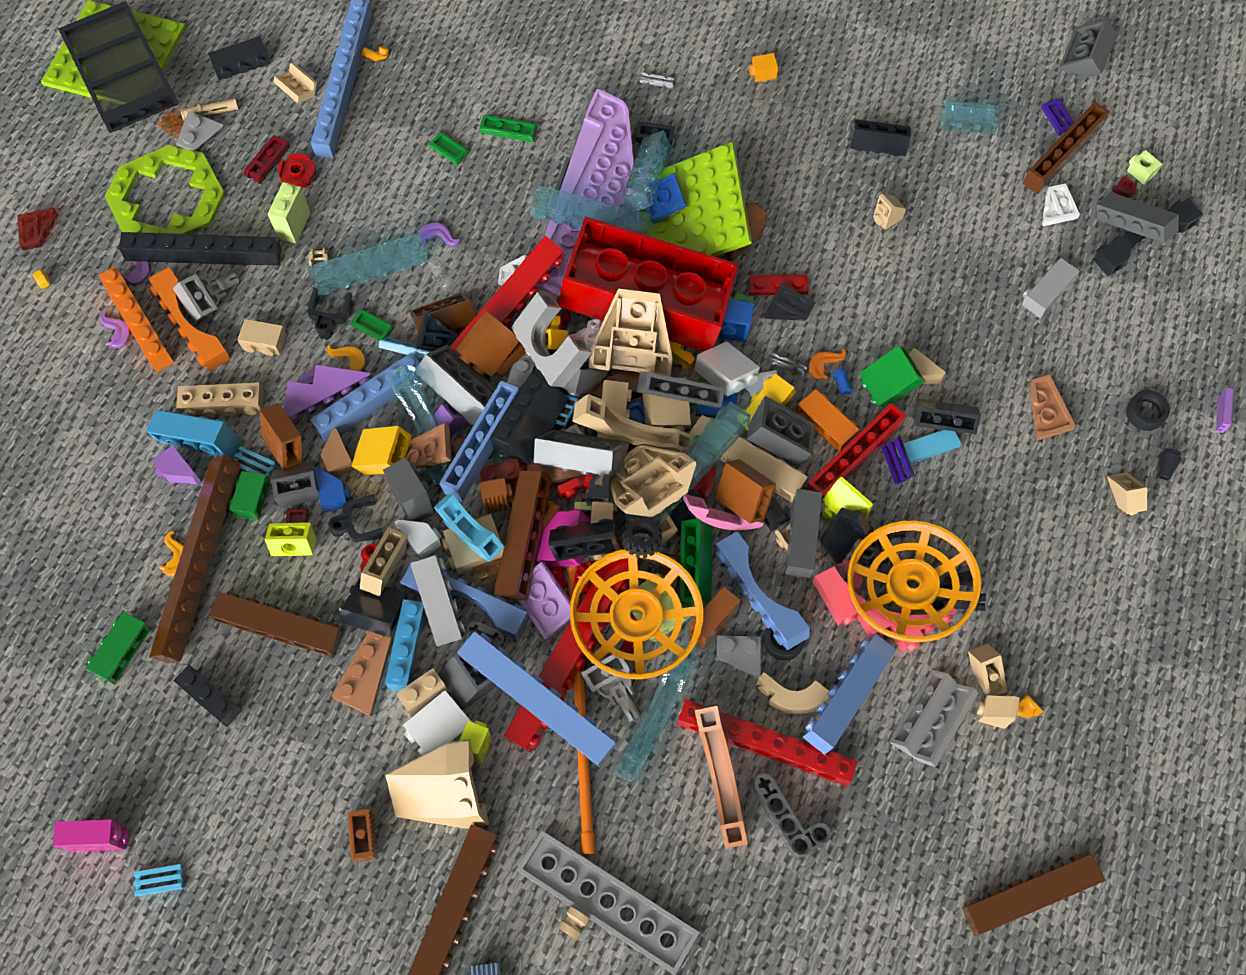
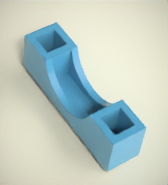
M403 599L385 680L389 690L401 691L413 682L416 648L420 634L424 631L427 616L423 602Z

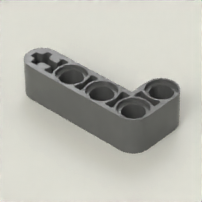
M763 773L756 777L753 783V791L793 857L803 858L824 846L830 840L831 830L824 823H817L806 830L803 829L771 775ZM761 781L762 783L769 784L767 791L765 788H759ZM772 792L775 793V794L770 795L767 799H765V797L767 796L768 793H769V794H771ZM773 800L778 801L781 804V810H772L770 802ZM785 820L790 821L793 824V831H785L782 827V822ZM814 830L823 831L825 839L822 841L817 840L814 837ZM794 842H803L806 850L798 852L794 847Z

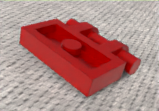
M584 474L558 486L556 495L559 500L565 499V501H569L577 496L576 493L579 490H589L590 479L593 475Z

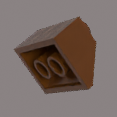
M465 292L409 311L417 333H419L423 311L433 315L454 330L461 327L465 329L476 317L471 301Z

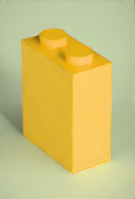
M399 426L363 429L351 466L364 475L384 474L383 469L405 458L412 435Z

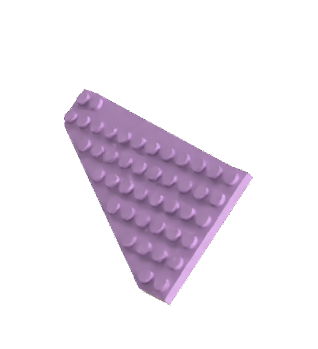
M596 89L589 104L545 236L560 247L566 256L564 257L563 264L559 268L555 267L553 269L550 279L546 283L542 282L538 288L554 293L558 297H560L563 278L585 216L641 234L628 107L621 99L599 89Z

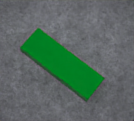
M483 115L479 127V133L532 143L537 131V124L490 115Z

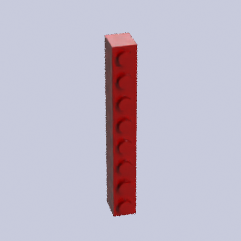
M544 236L451 344L450 348L459 356L462 355L456 348L485 311L508 327L512 323V317L516 312L520 313L524 309L528 298H533L536 295L541 283H546L550 279L553 269L555 267L559 268L563 264L564 257L566 256L564 251L547 236Z

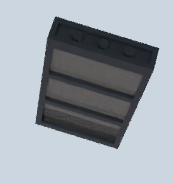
M126 1L58 28L110 133L179 104Z

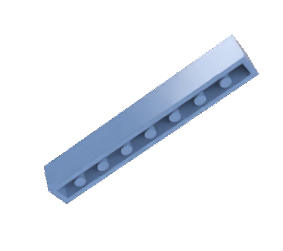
M473 632L458 650L459 656L600 767L616 746V743L613 741L615 737L606 729L601 732L596 728L595 725L597 723L588 715L582 717L577 713L579 708L570 701L567 704L560 699L562 695L551 687L548 690L542 685L544 681L533 673L530 676L525 672L526 667L518 660L513 662L507 658L509 653L500 646L497 649L490 644L492 640L484 633L478 635L476 632Z

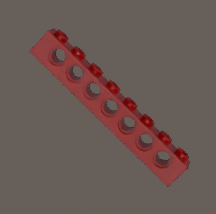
M685 699L677 725L699 733L695 709L704 705ZM721 712L728 744L846 787L851 783L857 760L832 751L823 754L810 743Z

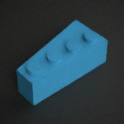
M156 410L146 430L157 441L178 447L183 445L196 452H199L201 449L209 453L210 456L218 457L220 454L232 460L235 459L234 455L238 453V449L243 442L227 426L228 424L221 419L210 420L204 416L193 417L187 413H182L181 415L170 410Z

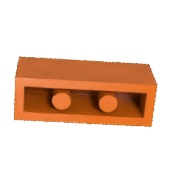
M816 389L798 404L796 412L815 423V430L838 452L842 451L859 433L857 424L845 417L839 407L830 403L828 397Z

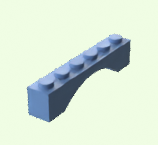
M738 531L717 542V552L715 553L717 560L720 564H725L732 580L736 579L739 590L744 596L747 595L754 611H759L763 616L762 621L767 628L771 627L778 644H783L789 650L808 639L810 628L798 611L775 603L757 586L749 568V546Z
M410 564L400 583L403 589L420 596ZM443 571L445 579H450L453 591H450L451 595L462 597L478 605L487 613L497 630L512 639L518 640L529 618L524 607L518 604L510 605L506 603L507 601L498 595L495 597L488 595V592L483 588L476 587L475 589L468 586L469 583L460 578L455 580L447 572Z

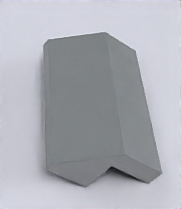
M931 670L889 742L919 762L936 767L979 693L975 688L957 684L948 673Z

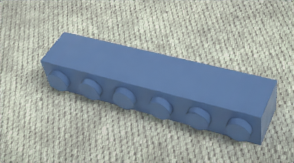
M411 352L310 419L317 433L326 443L332 429L336 428L339 435L421 381L420 377L414 372L420 362Z
M500 381L440 481L445 494L451 493L456 499L463 502L493 451L490 436L520 391L518 387Z
M876 633L869 639L867 637L863 639L858 646L861 649L859 653H855L848 661L850 664L849 668H845L838 676L839 683L837 685L834 684L828 691V700L823 701L816 709L818 715L816 718L812 717L805 726L807 731L803 738L823 754H826L835 747L896 652L894 647Z

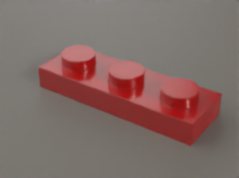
M807 274L749 275L750 296L775 295L781 284L801 295H808L809 292Z

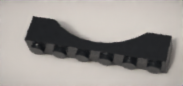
M1189 198L1182 202H1176L1167 210L1179 214V225L1176 233H1183L1194 227L1204 215ZM1128 231L1124 236L1119 235L1114 238L1110 244L1100 246L1096 250L1097 254L1093 260L1107 276H1110L1124 267L1130 257L1131 249L1147 237Z

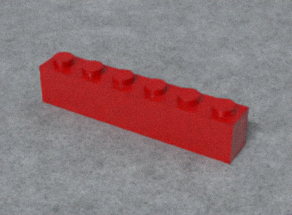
M890 403L808 482L806 490L822 493L823 499L841 476L847 481L903 426L907 415Z

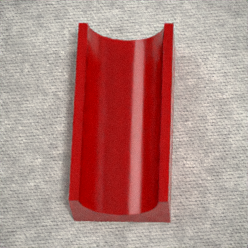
M585 216L563 278L558 304L561 308L604 321L619 288L659 293L669 341L704 352L714 347L721 330L738 264Z

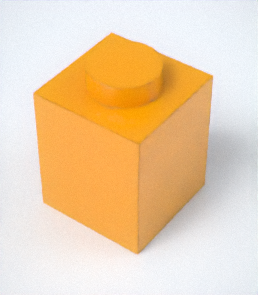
M774 53L752 57V65H749L750 76H754L755 82L777 78L778 65Z

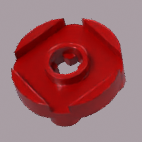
M305 154L289 155L290 158L285 161L283 159L279 163L277 172L282 183L307 188L316 177L315 164ZM297 169H300V172H299V173H294V172H293V171H296Z

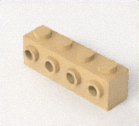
M260 383L178 386L176 408L181 415L182 413H187L193 417L201 415L215 417L216 415L223 414L226 416H235L236 414L252 416L260 413V409L263 408L264 390Z

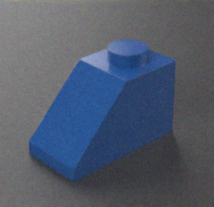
M314 468L320 506L324 513L342 509L344 504L351 500L349 487L345 488L341 480L321 468Z

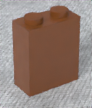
M751 202L746 207L753 244L763 235L767 213L761 206ZM752 244L723 255L733 262Z
M485 311L456 350L462 354L459 358L469 365L472 362L475 364L474 369L481 375L487 373L492 377L519 343V340L516 339V335Z
M277 403L260 409L262 439L281 468L285 470L302 464L301 435L281 405Z
M741 459L726 462L720 483L717 486L715 499L748 523H755L764 520L776 483Z
M725 587L703 609V624L695 645L696 648L701 647L705 650L738 613L741 600ZM696 617L689 624V642L694 633Z

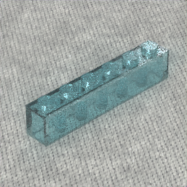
M536 185L530 215L538 219L552 220L557 224H567L577 229H581L584 217L586 216L643 235L647 234L650 214L538 185Z
M417 233L307 267L313 287L318 289V295H326L336 289H346L350 285L365 283L375 277L381 278L388 273L401 272L411 266H420L427 262L428 259L420 234Z

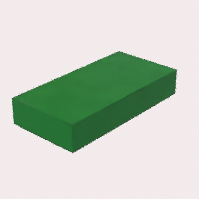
M442 132L429 143L430 148L456 165L469 154L468 149Z
M360 309L350 322L352 327L378 341L388 337L394 330L393 325L363 309Z

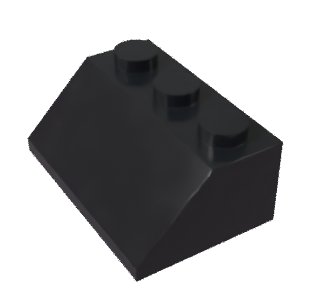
M601 519L596 523L581 522L577 526L571 527L566 525L558 526L556 529L550 530L548 546L556 561L613 553L620 550L618 527L615 520Z

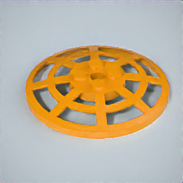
M900 521L876 529L860 542L849 563L847 576L848 590L856 610L874 629L897 640L927 642L952 634L970 618L980 597V570L970 549L952 532L928 522ZM899 531H922L919 543H902L892 546L886 536ZM930 534L946 540L960 553L949 560L940 551L927 546ZM879 539L884 551L875 558L870 569L857 564L863 552ZM905 550L917 551L915 559L902 561L897 552ZM925 553L937 558L942 565L934 569L931 565L924 562ZM887 557H889L894 565L888 575L876 571L880 563ZM965 560L972 574L973 592L959 591V578L954 567ZM855 572L867 577V590L871 601L863 604L859 603L854 589ZM949 572L952 580V590L940 588L939 576ZM873 580L886 583L888 593L877 598ZM915 580L919 586L917 588H910L907 582ZM937 596L950 598L946 607L939 613L931 605ZM957 600L971 601L963 617L952 627H949L942 619L952 610ZM893 601L902 607L900 617L890 613L883 605ZM877 608L886 618L898 623L896 633L876 624L865 612ZM924 609L930 617L922 620H909L911 610ZM935 623L942 631L929 636L912 637L905 635L907 626H925Z
M624 549L607 554L594 562L580 577L573 591L570 603V621L575 640L582 652L592 663L614 676L627 679H646L665 674L677 667L688 657L700 636L703 624V604L698 587L691 575L678 562L659 552H654V555L651 557L648 554L647 559L655 560L671 568L664 579L649 572L638 571L636 554L630 555L629 550L626 551ZM628 558L629 571L617 574L606 582L596 574L600 568L607 564ZM678 575L690 589L695 607H681L678 595L670 586ZM638 578L650 580L658 584V586L652 593L639 589ZM629 579L630 590H626L618 595L610 588L619 581ZM590 580L598 588L592 600L590 613H577L580 594L585 584ZM664 591L672 599L675 609L662 610L658 598ZM603 594L613 602L610 613H597L598 604ZM634 610L640 611L643 615L638 621L630 617V613ZM696 616L694 633L688 646L683 649L675 643L681 630L682 618ZM676 618L673 632L668 638L659 630L662 620ZM577 622H591L593 633L602 645L594 654L588 650L583 642ZM597 622L611 623L615 633L607 641L602 636ZM654 637L662 644L656 650L643 654V641ZM621 639L633 642L634 654L622 652L614 648V646ZM667 649L678 656L673 662L663 668L652 672H645L644 660L657 657ZM610 652L621 659L635 661L636 673L616 670L605 665L600 660Z

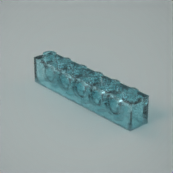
M664 131L643 138L622 195V202L629 209L630 213L652 205L671 149V144Z

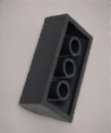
M530 373L490 436L493 449L530 465L534 459L535 438L552 430L556 420H558L566 404H568L569 399L556 386H550L545 378Z

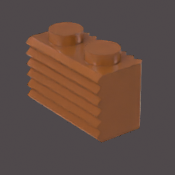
M504 477L479 482L483 504L488 515L489 513L493 514L494 512L506 511V509L509 511L511 509L510 504L513 502L510 483L505 482Z
M368 809L347 813L351 860L356 863L376 860L379 857L377 856L378 851L376 849L378 847L375 841L377 833L374 832L376 830L374 828L376 825L374 823L375 819L373 818L375 815Z

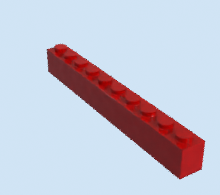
M628 558L607 564L601 568L598 576L606 582L617 574L629 571ZM637 558L638 571H640L641 566ZM629 579L619 581L610 588L619 595L629 590ZM592 584L577 609V613H590L592 600L598 591L594 584ZM603 594L599 601L597 613H610L613 602L605 594ZM571 621L538 676L544 681L542 684L548 690L552 687L562 695L560 699L563 702V697L567 690H571L575 683V676L578 671H581L586 664V655L575 640ZM577 622L581 638L588 650L592 652L597 645V639L591 628V622ZM597 622L600 632L603 633L608 626V622ZM521 705L503 736L531 753L533 749L539 746L542 733L549 727Z

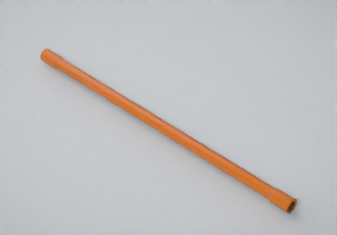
M579 566L566 567L570 600L575 589L574 576ZM579 597L577 609H578L579 606H580V597ZM583 668L575 676L574 699L575 706L579 708L577 713L585 717V681L581 674L584 671ZM577 750L582 855H595L589 759Z

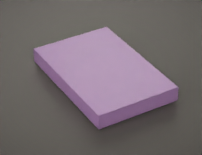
M545 562L539 563L533 570L527 601H518L526 609V612L543 638L547 640L570 622L571 600Z

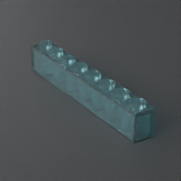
M731 401L726 407L723 406L718 411L717 417L713 421L710 420L706 424L701 435L698 434L694 437L691 446L681 452L696 462L686 495L690 493L749 426L750 414ZM683 496L677 502H673L661 513L651 517L652 522L656 520L658 526L661 525L683 501ZM626 513V524H628L630 519L634 521V517L638 516L641 519V515ZM646 533L636 534L644 541L650 538Z

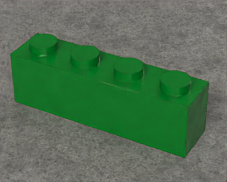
M696 518L685 520L681 523V566L691 575L701 595L703 608L711 601L712 525ZM680 577V603L687 607H695L690 589Z

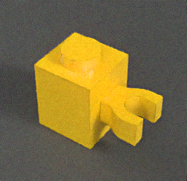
M555 316L547 327L545 344L548 352H556L568 337V331L558 330L560 316Z

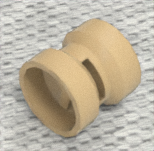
M570 906L566 912L567 917L560 922L558 928L578 940L581 935V928L586 926L590 919Z

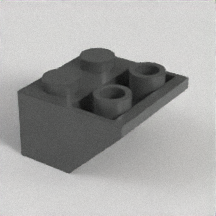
M315 461L302 463L285 470L282 468L274 469L272 487L274 499L280 508L319 500L314 468H316Z
M458 653L438 673V676L461 710L497 687V685L461 658Z

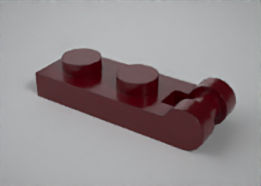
M273 135L246 166L243 172L244 176L253 178L255 182L262 184L266 175L290 148L289 142Z

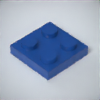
M674 173L641 191L649 219L653 224L687 207L678 178Z

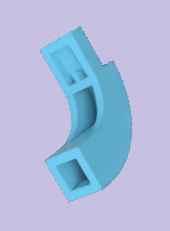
M449 493L434 507L448 528L473 552L486 561L490 562L504 548L495 534L476 522L453 494Z

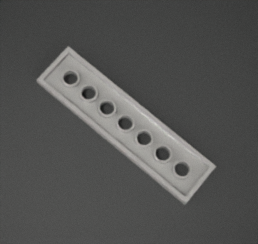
M542 830L516 870L673 975L677 973L700 933ZM546 857H552L555 860V866L550 870L542 867V861ZM567 869L575 873L573 881L569 883L564 882L561 878L563 871ZM585 882H590L594 885V892L591 895H584L581 892V886ZM604 895L613 897L614 904L612 907H602L600 900ZM624 908L632 909L634 912L633 919L630 921L622 920L620 917L621 910ZM643 921L653 923L654 930L651 934L646 935L641 932L640 925ZM664 934H670L674 938V944L669 948L663 947L660 943V938Z

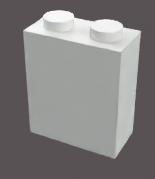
M728 342L698 354L695 371L714 386L724 387V395L726 396L754 385L758 380L760 369L758 365Z
M443 691L403 724L407 730L404 735L411 744L416 741L421 747L417 751L422 756L448 742L459 741L467 721L471 722V720L449 694Z

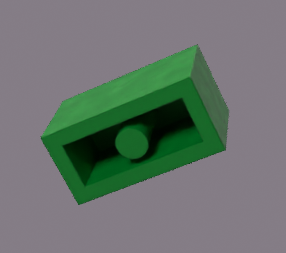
M241 472L240 478H237L235 483L236 490L234 496L230 498L229 508L234 516L259 520L271 483L266 475Z

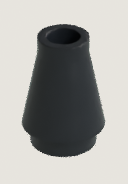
M1166 448L1161 453L1158 478L1166 481L1171 479V476L1182 461L1179 451Z

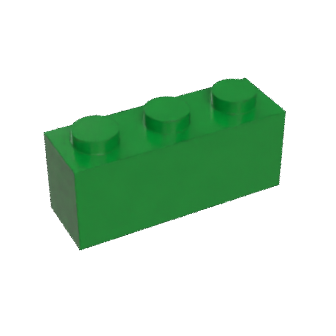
M123 612L114 621L113 628L109 634L102 639L101 646L97 652L90 657L86 669L115 685L152 628L145 622Z

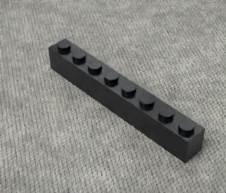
M121 232L118 248L125 261L280 266L282 252L278 237Z

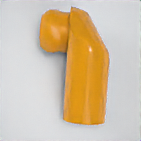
M380 46L379 51H373L365 47L362 50V56L372 61L383 60L389 56V49L386 46Z

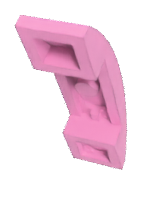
M686 494L683 496L689 510L698 519L714 527L727 530H750L762 527L764 524L763 521L750 524L737 514L708 508L702 498Z

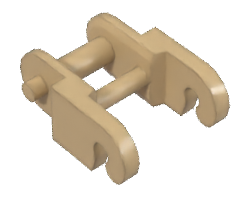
M323 247V250L316 251L311 248L310 255H308L310 271H313V263L317 260H324L326 270L329 269L328 250ZM323 254V257L315 258V255Z

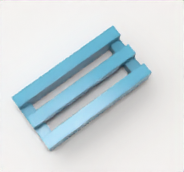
M240 446L239 452L234 455V460L237 462L241 460L265 471V475L269 479L277 466L276 462ZM243 454L269 465L270 468L244 457ZM243 464L240 465V470H242V471L251 472V473H256V474H262V473H260V472H258V471H256V470H253V469H251V468H249V467H247V466H245V465H243Z
M181 864L134 872V877H136V881H134V886H136L134 896L184 889L183 865ZM177 871L175 875L141 880L143 876ZM178 880V884L142 889V885Z

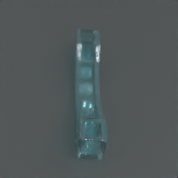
M401 365L386 375L394 393L406 408L420 436L439 426V423L420 379L414 372L415 368L413 366ZM452 454L451 461L426 467L434 486H441L440 481L454 459Z
M676 654L673 655L670 663L678 657ZM686 658L677 667L663 675L640 726L615 770L616 777L636 786L694 669L695 661Z

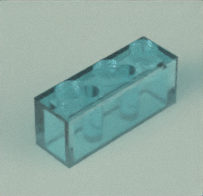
M943 100L940 109L939 129L995 134L999 124V106Z

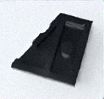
M423 311L416 348L434 351L445 345L450 347L459 336V333L433 315Z

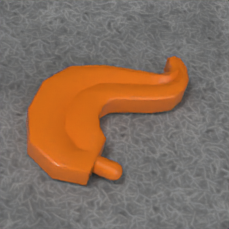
M842 349L840 354L818 352L812 356L809 362V374L814 379L821 380L824 378L827 380L829 377L824 374L826 371L824 365L826 363L842 362L846 357V350Z

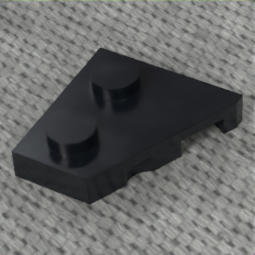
M781 284L763 318L806 321L816 302Z

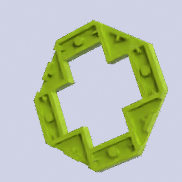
M167 145L119 166L104 197L122 232L193 234V231L202 227L206 228L212 224L225 193L202 152ZM163 163L194 170L189 181L190 186L204 189L192 217L174 213L167 229L135 221L141 207L138 204L126 202L138 175L156 178Z

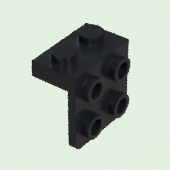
M842 507L823 533L821 544L835 563H842L856 541L865 539L873 532L874 528L868 524L865 515L861 511H853Z

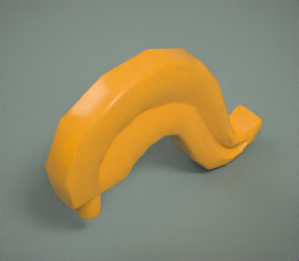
M331 345L327 346V352L332 358L349 359L350 369L348 370L361 372L365 368V357L357 347L346 346L332 349Z
M170 531L165 536V543L174 552V556L165 566H159L163 573L168 576L175 575L184 547L173 539L174 531Z

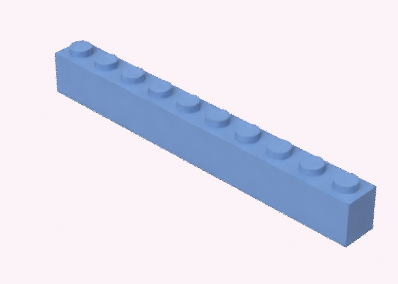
M351 0L311 140L315 156L334 158L373 15L369 0Z

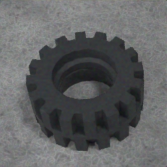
M637 516L634 517V521L630 519L628 524H625L622 543L626 551L629 550L630 555L636 554L637 558H640V555H643V558H647L648 554L650 557L653 556L654 552L657 553L659 547H661V526H658L656 520L652 522L651 517L645 519V516H641V519H639ZM637 533H646L651 539L639 541L633 536Z

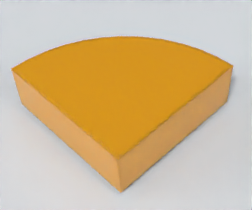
M1027 695L1019 702L1017 715L1031 718V716L1036 717L1044 711Z

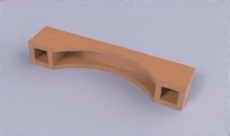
M719 703L698 707L695 709V715L710 770L725 849L747 845L749 837Z

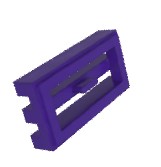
M1059 99L1042 104L1041 109L1058 136L1062 135L1063 132H1066L1074 124ZM1062 117L1064 118L1068 126L1065 125V123L1061 119Z
M896 438L894 442L888 443V446L882 447L895 484H901L915 476L901 438ZM895 447H897L901 458H899Z

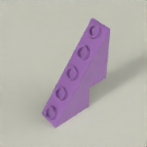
M316 365L313 385L288 381L284 411L290 420L294 422L299 419L298 415L304 412L310 414L317 410V405L321 403L329 404L335 400L334 396L340 393L346 395L353 391V386L357 384L363 385L370 380V373Z

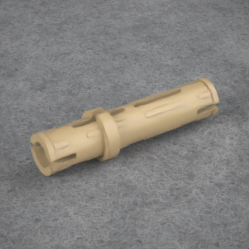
M236 98L205 105L196 104L197 106L181 109L180 111L183 121H185L188 111L204 117L239 109Z

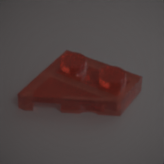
M55 208L17 215L19 246L22 250L43 246L57 216Z

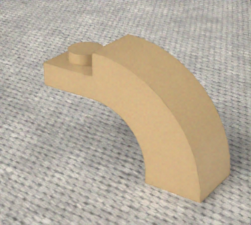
M764 672L757 681L758 689L764 695L772 696L769 705L788 714H807L813 712L823 701H827L829 698L827 695L829 690L816 680L808 688L801 691L785 689Z

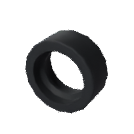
M1153 390L1138 392L1130 400L1126 408L1127 418L1130 423L1144 431H1152L1159 428L1170 413L1169 403L1166 398ZM1140 401L1152 403L1158 409L1159 417L1155 420L1143 417L1137 410V404Z
M771 627L765 630L763 643L770 656L777 660L787 661L794 659L801 653L805 640L791 650L782 651L776 648L772 642L773 630Z

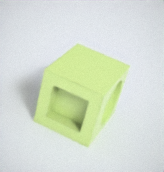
M1145 150L1140 155L1136 154L1132 157L1127 171L1145 185L1157 175L1163 164Z

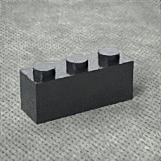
M260 36L208 53L219 80L228 79L231 76L246 73L249 70L270 64Z
M855 119L850 137V149L872 151L877 154L886 153L893 156H906L911 139V128L909 126Z
M924 399L916 400L913 414L915 426L976 435L981 417L978 407Z
M190 664L173 680L226 727L243 711Z

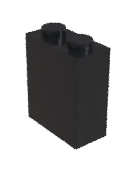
M359 578L357 583L351 586L346 601H342L339 613H341L342 623L390 638L398 624L403 599L407 600V592L385 586L381 595L378 596L360 589L361 578Z

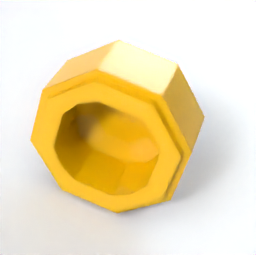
M38 269L32 273L40 288L44 289L50 286V279L45 271Z

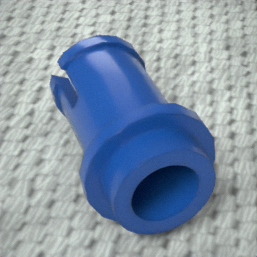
M844 368L834 371L833 380H836L841 395L851 393L853 388L847 377L848 371H845Z

